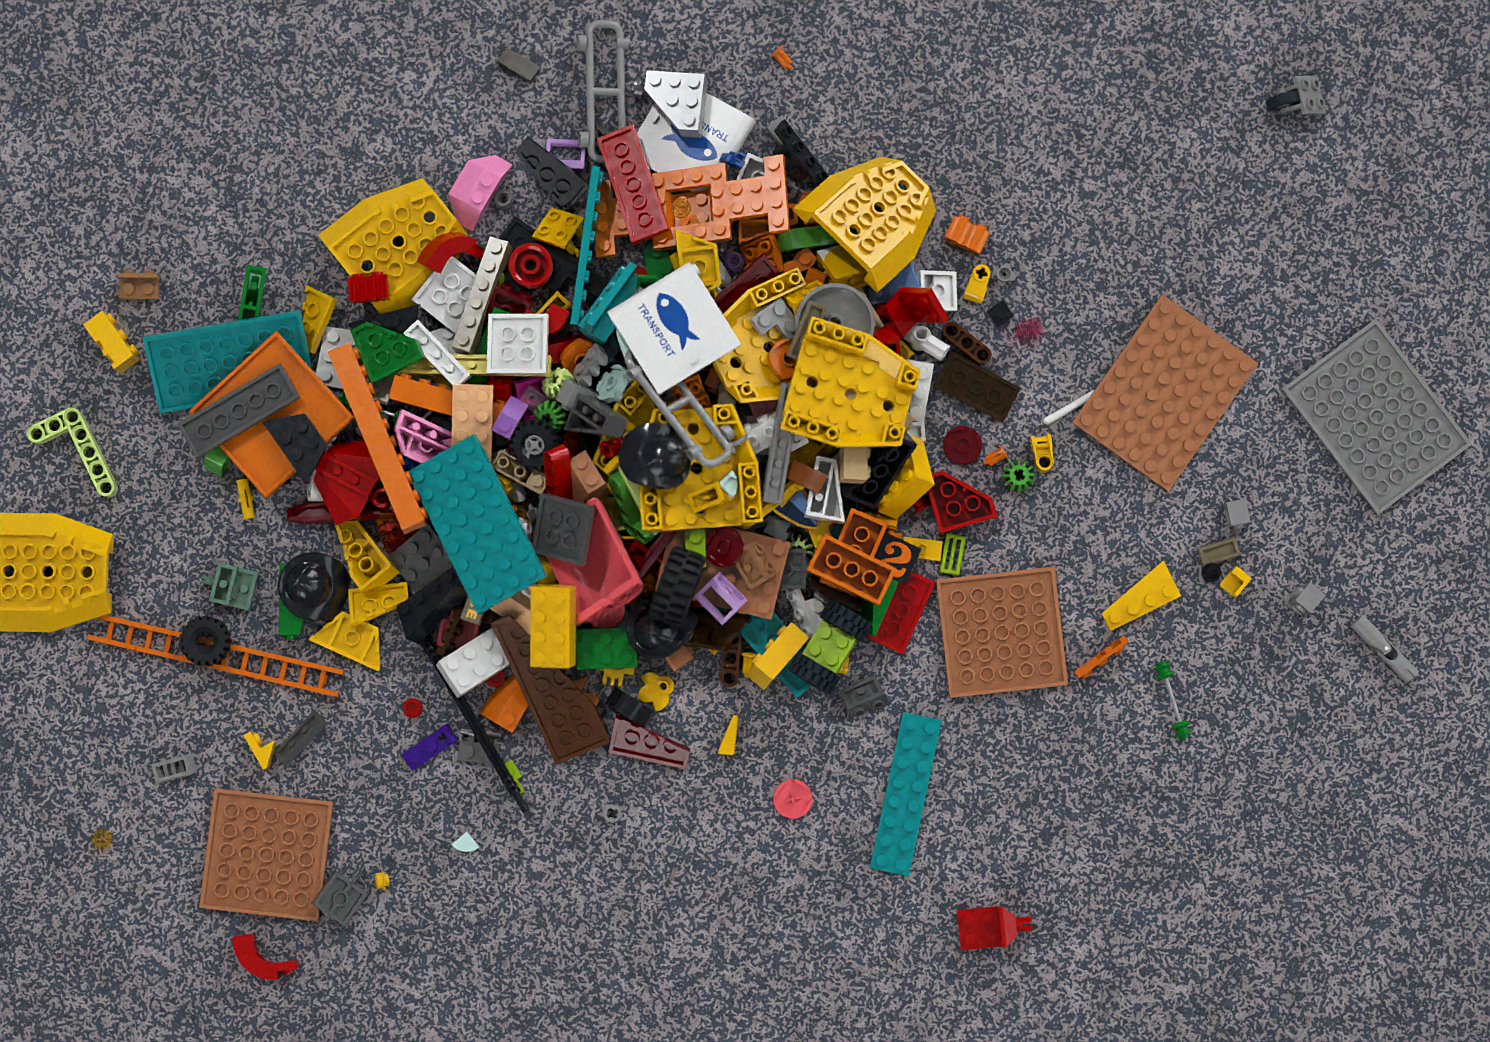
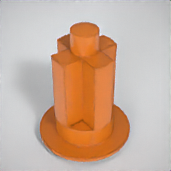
M780 46L771 54L770 58L774 56L784 69L788 68L791 70L793 68L791 65L793 61L782 50L784 46Z
M999 445V449L985 456L986 460L983 461L985 466L989 464L991 467L1004 458L1008 460V456L1001 445Z

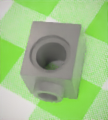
M1246 499L1224 503L1228 527L1234 526V530L1245 528V524L1250 522Z

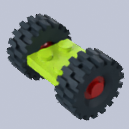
M829 600L821 613L820 618L823 620L802 654L797 653L788 668V671L828 695L832 694L841 679L836 674L840 671L857 641L863 642L872 627V624L866 619L833 600Z

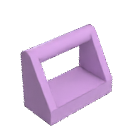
M547 139L546 150L550 153L551 146L582 148L580 161H560L575 172H585L586 148L579 147L578 140Z
M721 572L715 575L695 595V599L721 625L748 601ZM710 587L733 608L726 617L703 595Z

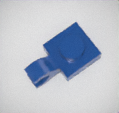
M730 151V153H722L719 160L736 169H742L745 161L742 159L746 157V154L741 151L736 153Z

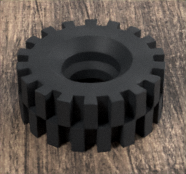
M198 616L194 620L188 621V624L182 628L183 632L179 637L181 638V642H179L180 647H182L181 652L186 656V659L196 665L213 666V664H218L227 657L226 654L231 650V633L228 631L226 624L222 623L219 619L210 616ZM204 633L210 634L214 640L213 645L208 649L201 648L198 643L199 637Z

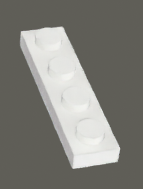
M416 320L403 333L405 336L419 341L425 357L452 385L464 384L471 377L419 320Z

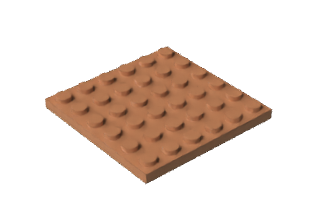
M1054 567L936 580L949 698L1068 685Z
M214 788L199 908L319 921L320 909L314 906L312 901L324 886L334 802Z

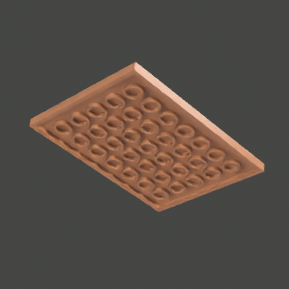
M1162 294L1076 415L1072 424L1168 492L1258 363Z

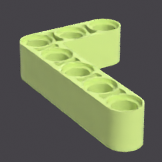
M68 408L32 425L28 429V439L36 444H44L69 431L98 493L108 498L116 495L118 491L117 484L81 411L76 408ZM76 412L78 419L75 422H70V415ZM55 421L60 423V428L57 431L52 430V424ZM41 430V431H42V436H41V438L38 439V440H35V438H34V433H35V431ZM85 430L86 437L83 440H79L78 433ZM94 448V456L88 458L86 455L87 450ZM102 465L103 472L97 476L95 468ZM106 483H110L112 486L109 493H104L103 491Z

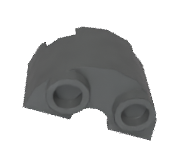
M774 512L769 514L764 522L767 525L764 532L776 539L782 540V542L787 541L798 530L796 525L786 521Z

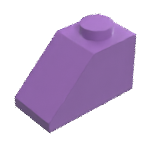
M510 396L499 414L492 431L510 440L529 405Z

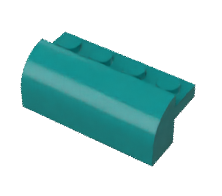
M629 262L627 267L620 266L578 324L581 333L594 344L597 343L603 347L610 336L616 332V327L607 311L626 301L636 292L637 274H635L637 266L632 262Z

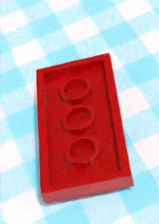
M911 571L906 585L898 583L876 636L868 635L867 639L903 655L936 582Z

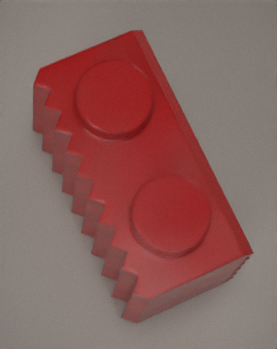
M382 271L372 272L371 276H363L362 273L352 274V278H347L348 296L351 304L390 300L389 278Z

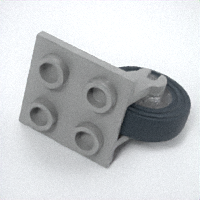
M1294 76L1293 81L1295 85L1276 90V96L1266 100L1268 111L1280 110L1281 114H1287L1301 109L1302 115L1326 114V105L1322 98L1321 85L1317 76Z

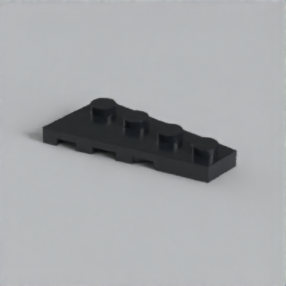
M529 136L517 148V156L533 172L539 183L546 188L553 200L559 204L562 211L568 212L588 189L590 183Z

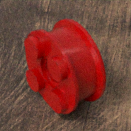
M526 243L520 245L512 252L509 259V271L517 284L524 288L535 289L549 281L553 273V262L549 252L544 247L535 243ZM530 261L536 263V268L532 271L526 269V264Z

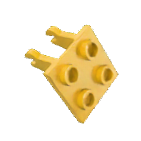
M551 207L532 235V238L566 249L570 255L573 256L575 253L578 258L580 251L575 247L571 239L576 234L582 241L583 228L581 225L585 218Z

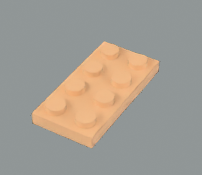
M453 384L451 447L472 434H476L492 465L494 385Z

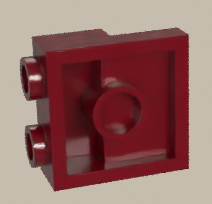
M497 284L487 308L484 324H488V314H492L494 307L512 314H525L527 309H531L534 299L530 298L531 294L528 292L520 291L518 293L512 290L513 286L510 284Z

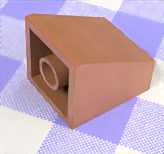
M586 451L570 459L574 501L586 504L592 498L602 500L611 495L606 483Z

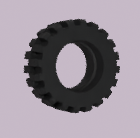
M680 546L672 548L650 606L649 615L651 618L675 627L682 626L705 565L706 558L704 555Z

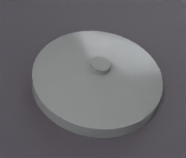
M840 283L818 286L802 299L797 308L795 331L808 300L828 307L823 320L873 336L875 318L872 307L866 297L851 286Z

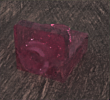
M1039 316L1025 321H1018L1016 323L1017 327H1014L1017 339L1021 338L1022 342L1045 336Z

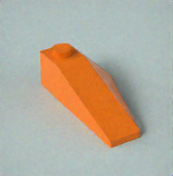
M514 674L488 697L480 711L481 715L512 733L515 732L529 708Z

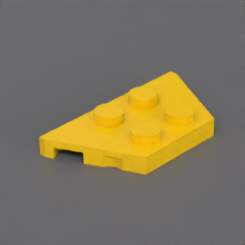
M679 230L674 231L679 268L688 262L691 265L695 263L701 273L698 276L708 292L721 285L717 244Z
M343 611L309 639L378 672L380 671L379 628L367 622L351 628L350 615Z

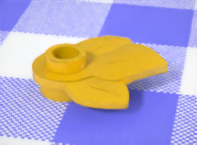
M654 672L642 675L641 679L645 685L639 690L638 699L643 702H652L655 711L664 709L669 703V694L674 690L673 680L668 676L660 677ZM662 683L667 685L666 690L661 688Z

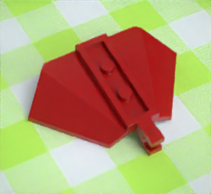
M365 440L331 445L328 451L321 457V462L316 468L314 482L335 524L339 525L361 515L380 476Z

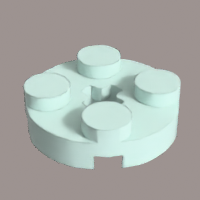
M621 365L612 366L613 370L610 373L606 371L598 382L596 391L599 392V396L597 395V398L604 403L619 402L623 397V391L631 381L627 377V369Z

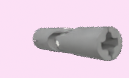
M1363 614L1350 625L1369 646L1376 649L1377 654L1405 683L1411 681L1419 673L1391 642L1385 641L1382 633ZM1391 648L1394 652V658L1392 660L1387 659L1384 656L1386 653H1389L1391 651Z

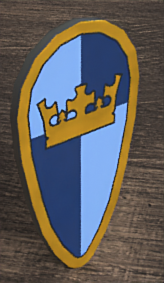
M786 479L785 485H786L788 482H790V480ZM804 489L798 490L782 502L781 505L772 510L778 516L797 527L807 530H817L820 527V520L804 517L808 494Z

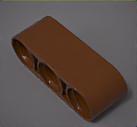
M948 322L944 325L942 336L952 346L977 365L983 366L990 361L992 353L986 345L955 322ZM953 327L956 330V335H947L946 329ZM964 339L970 340L972 347L964 348L961 341ZM984 351L987 354V359L984 361L979 360L977 353Z
M741 635L738 636L736 644H731L726 651H722L720 680L722 685L728 688L735 686L738 681ZM733 653L736 655L737 660L734 664H728L725 661L727 654ZM726 673H732L735 676V681L732 684L724 682L723 677Z

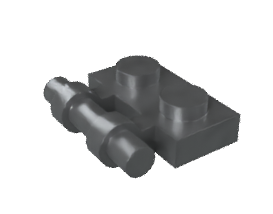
M470 726L461 727V734L468 735V741L460 740L457 760L492 764L480 743L474 742L475 735ZM494 728L484 729L491 742L493 738H501V731H495ZM493 744L499 754L500 745Z

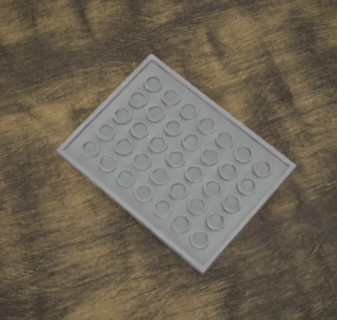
M1377 318L1281 389L1376 515H1379L1472 445Z

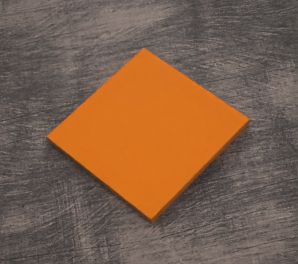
M275 331L189 410V413L193 415L279 363L283 365L301 398L220 446L265 498H269L297 471L263 424L264 421L305 413L326 443H328L355 419L352 413L278 331Z

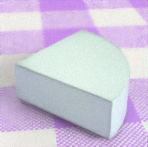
M732 470L720 481L721 489L731 499L735 496L738 488L737 477Z
M468 832L452 844L454 848L464 852L474 851L480 847Z

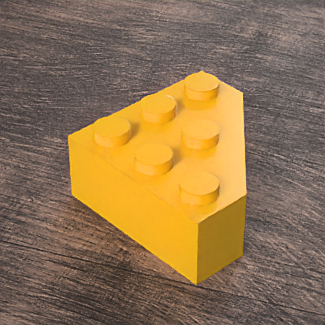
M912 435L910 436L916 442L917 447L877 505L878 512L894 519L901 516L935 485L924 441Z

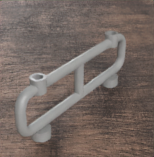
M611 20L593 21L587 26L585 35H577V51H586L587 132H579L578 145L579 147L587 148L590 158L598 163L605 162L603 156L598 155L595 151L594 95L617 96L618 130L626 127L624 50L629 49V39L624 38V32L620 24ZM596 28H611L616 32L617 88L594 87L593 31Z
M629 349L625 354V363L629 368L626 371L627 377L631 381L638 380L689 448L686 450L687 457L690 460L697 459L700 464L707 468L716 467L727 461L732 453V447L728 442L734 438L732 428L727 424L718 428L683 381L676 384L684 397L666 406L643 375L642 368L633 362L634 354ZM690 403L723 447V454L712 460L707 459L703 455L702 448L693 442L672 412Z

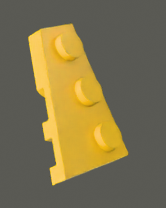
M305 285L304 292H307L306 302H303L302 310H304L303 325L309 352L316 354L338 300L311 286Z
M408 583L385 584L364 592L359 588L348 589L351 628L396 609L398 605L409 598Z

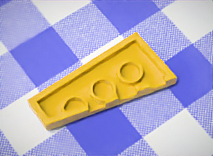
M1162 561L1101 614L1109 630L1112 631L1180 597L1181 594L1165 562Z

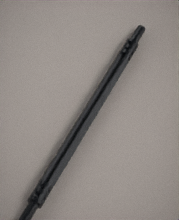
M426 637L425 643L421 645L425 654H427L428 659L435 667L502 780L503 785H505L510 797L514 798L522 813L528 811L529 807L520 794V788H518L513 776L509 773L464 695L457 698L437 668L436 664L442 658L439 654L435 653L436 647L433 645L432 640Z

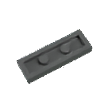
M313 710L273 754L287 767L323 729L327 722L318 712Z

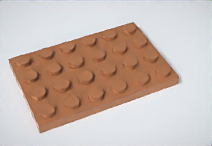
M728 527L739 533L743 541V547L756 540L763 547L767 560L773 564L776 575L750 590L735 564L730 567H718L712 564L706 556V567H703L692 600L697 601L695 595L715 575L721 572L748 599L738 612L771 620L791 542H782L780 539ZM717 528L705 529V541L708 535ZM685 530L677 531L667 544L656 588L672 548L675 546L685 548ZM712 587L703 594L714 606L733 609Z

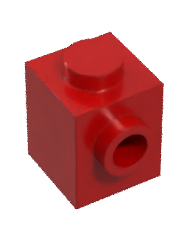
M490 376L488 383L485 385H494L493 402L496 403V399L507 402L510 396L515 398L514 376Z

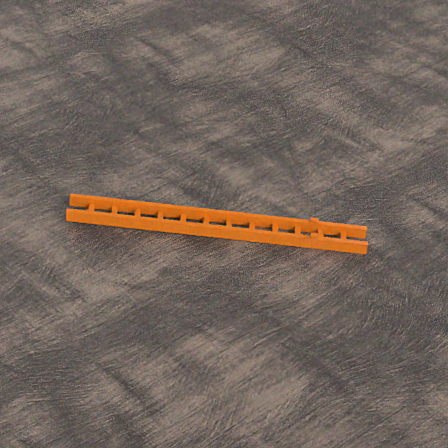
M104 615L98 618L110 621L106 638L93 635L87 636L88 640L194 664L186 659L185 655L179 656L169 653L173 636L180 637L181 632ZM115 622L129 625L125 643L111 640ZM135 627L148 630L144 647L131 644ZM154 631L168 634L163 652L150 649ZM199 637L198 642L206 643L205 649H208L213 645L214 640ZM230 644L231 649L244 652L241 669L227 667L230 652L226 654L227 657L225 659H222L221 665L205 666L339 697L340 692L323 689L328 678L326 673L328 671L344 675L345 672L342 669ZM250 654L263 656L260 674L246 671ZM269 658L283 661L279 678L265 675ZM288 662L302 665L298 683L284 680ZM308 667L321 670L317 687L304 684Z

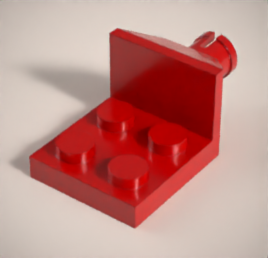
M900 287L886 304H879L876 308L879 318L888 319L901 338H904L917 322L945 324L949 319L932 288Z
M1002 906L956 910L961 950L999 946L1004 948L1015 939L1017 933L1032 932L1031 924L1022 925L1023 923H1032L1031 916L1015 917L1014 914Z

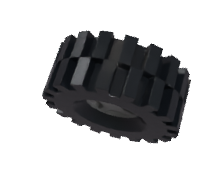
M539 417L527 419L515 428L510 438L512 442L509 444V448H513L511 455L517 457L515 459L517 463H523L522 467L526 468L529 466V470H534L535 468L537 470L543 469L544 452L563 444L560 443L562 435L558 436L559 429H554L552 427L554 423H547L545 418L539 420Z

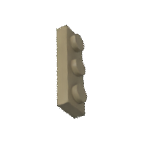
M808 300L786 356L797 360L811 317L823 319L828 307Z

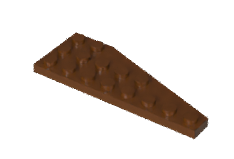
M510 614L491 621L493 630L555 764L610 743L611 739L596 706L561 668L530 667V635Z

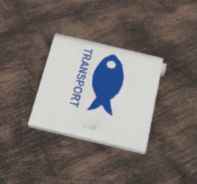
M707 93L701 138L682 137L655 104L637 134L649 169L659 173L724 163L719 160L722 153H730V151L736 153L739 151L756 121L747 114ZM709 187L690 189V191L709 190Z
M688 262L607 311L611 321L619 330L658 395L741 345L698 276L701 273L695 263L691 265Z

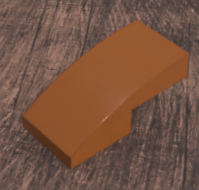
M793 460L787 471L786 479L819 495L828 476L801 462Z

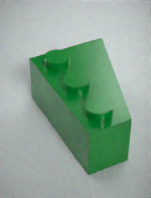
M653 243L643 248L648 275H657L662 279L675 271L666 249L655 251Z

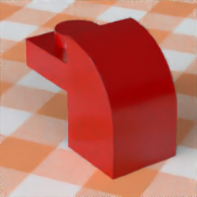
M552 303L547 312L549 315L548 336L561 332L571 315L569 311ZM528 309L525 314H536Z

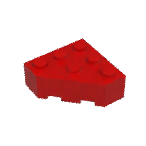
M943 470L932 473L935 485L926 493L939 535L997 518L992 497L956 479Z

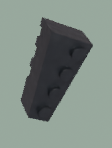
M905 432L901 446L873 447L870 450V458L867 459V466H870V477L863 484L840 483L841 493L848 499L875 509L917 447L916 442Z
M454 566L397 606L407 640L423 645L427 635L434 633L438 629L437 625L443 618L447 619L451 615L452 608L455 605L459 606L468 596Z

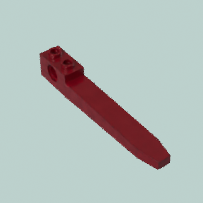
M379 495L377 498L378 502H387V507H376L372 503L370 496L361 515L346 522L397 517L388 495ZM324 501L304 503L287 509V520L290 523L308 525L335 523ZM418 503L420 508L424 507L422 503Z

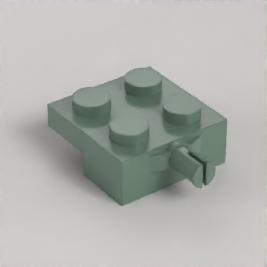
M218 562L214 578L202 575V579L209 581L201 580V583L212 585L210 602L250 611L259 572Z

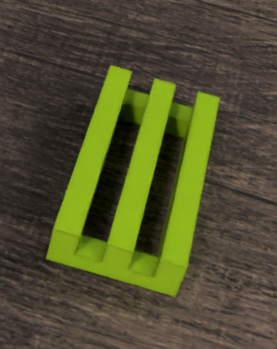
M946 533L939 573L959 576L966 537ZM952 538L953 543L948 569H944L949 539ZM957 540H961L956 571H953L952 567Z

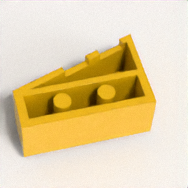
M101 311L83 325L102 349L104 356H107L113 369L122 374L140 361L137 356L140 353L133 344H128L126 333L122 329L118 330L114 325L117 321L111 313L106 314L104 311Z
M792 622L787 627L785 625L781 627L776 633L779 637L775 641L771 639L764 647L766 649L763 655L758 653L752 660L754 665L746 674L763 690L767 688L771 681L809 639Z

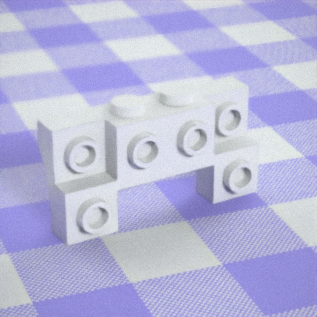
M776 411L769 415L763 414L756 419L757 421L752 424L742 425L746 435L749 437L748 440L754 454L770 446ZM794 434L791 451L809 443L808 438Z

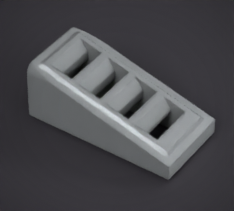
M192 753L151 764L156 783L197 773ZM176 761L179 763L181 773H178ZM169 763H170V766H171V770H172L173 775H170L169 768H168V764H169ZM161 765H163L165 777L163 778L160 770Z

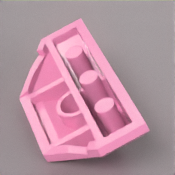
M497 155L467 161L448 193L454 217L463 227L472 232L474 231L511 169V163Z
M403 409L400 411L394 429L403 456L422 464L451 447L452 432Z

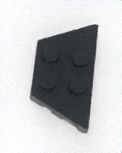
M421 304L348 323L351 329H354L365 322H369L404 335L403 333L417 320Z
M305 413L264 421L263 424L303 482L308 484L312 473L321 462V457L329 447L317 428Z

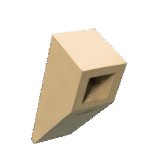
M502 450L499 451L492 463L493 469L539 496L541 493H546L544 473L536 469L529 470V466L524 468L521 466L522 462L517 463L515 461V457Z

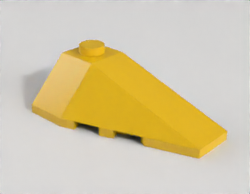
M360 521L335 524L339 541L342 543L345 553L344 557L348 563L350 577L362 592L383 586L400 573Z

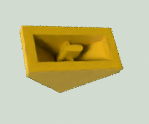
M719 482L687 494L693 513L723 505L725 502Z

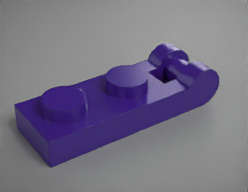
M448 723L401 754L412 771L459 740L450 731L451 727ZM442 734L447 739L444 743L439 739V736Z

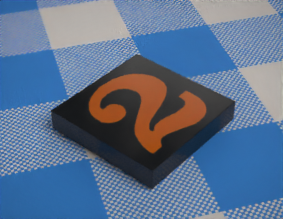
M885 532L874 558L896 568L897 570L892 579L906 585L921 552V548Z

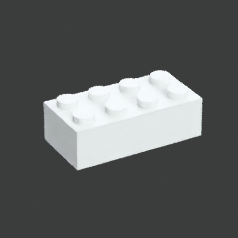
M492 627L438 661L436 666L456 697L459 698L507 668L510 664Z

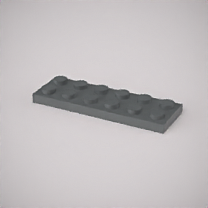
M279 363L179 422L177 425L195 457L199 459L299 400L301 397L283 365Z

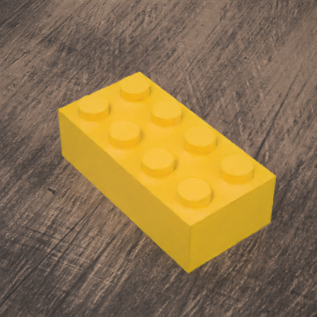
M535 584L531 586L530 667L571 668L575 666L576 585Z

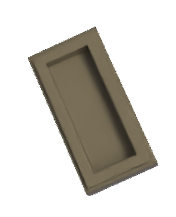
M1236 537L1197 548L1202 566L1207 563H1218L1241 556Z

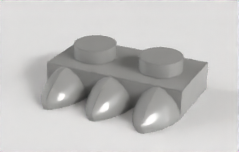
M595 343L592 348H589L586 356L576 365L572 373L576 381L585 387L591 386V376H599V365L605 366L608 363V355L602 346Z

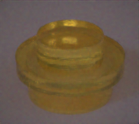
M685 198L676 199L672 203L671 211L676 217L684 218L690 213L691 204Z
M98 829L92 835V843L98 849H105L112 842V835L106 829Z

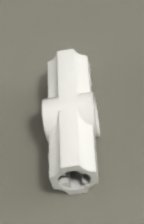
M914 325L904 337L905 340L910 342L914 350L925 351L940 361L944 359L950 349L948 344L931 335L930 330L925 326Z

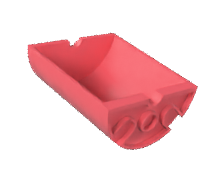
M592 498L586 502V504L595 506L586 565L580 566L546 556L560 585H576V618L579 623L598 619L599 614L606 610L608 613H611L636 598L643 591L642 587H644L602 501L597 498Z

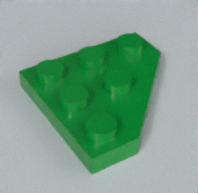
M365 322L350 330L372 384H377L425 358L419 341L369 322Z

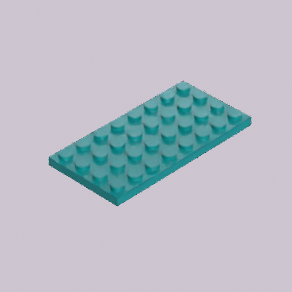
M296 310L143 336L159 413L193 408L275 331L280 333L312 369L301 311Z
M472 434L409 471L413 481L412 484L417 490L420 500L477 614L487 611L547 577L476 434Z

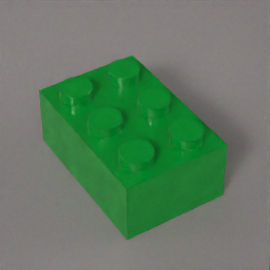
M626 628L576 630L577 670L638 668V653L631 647L628 641Z

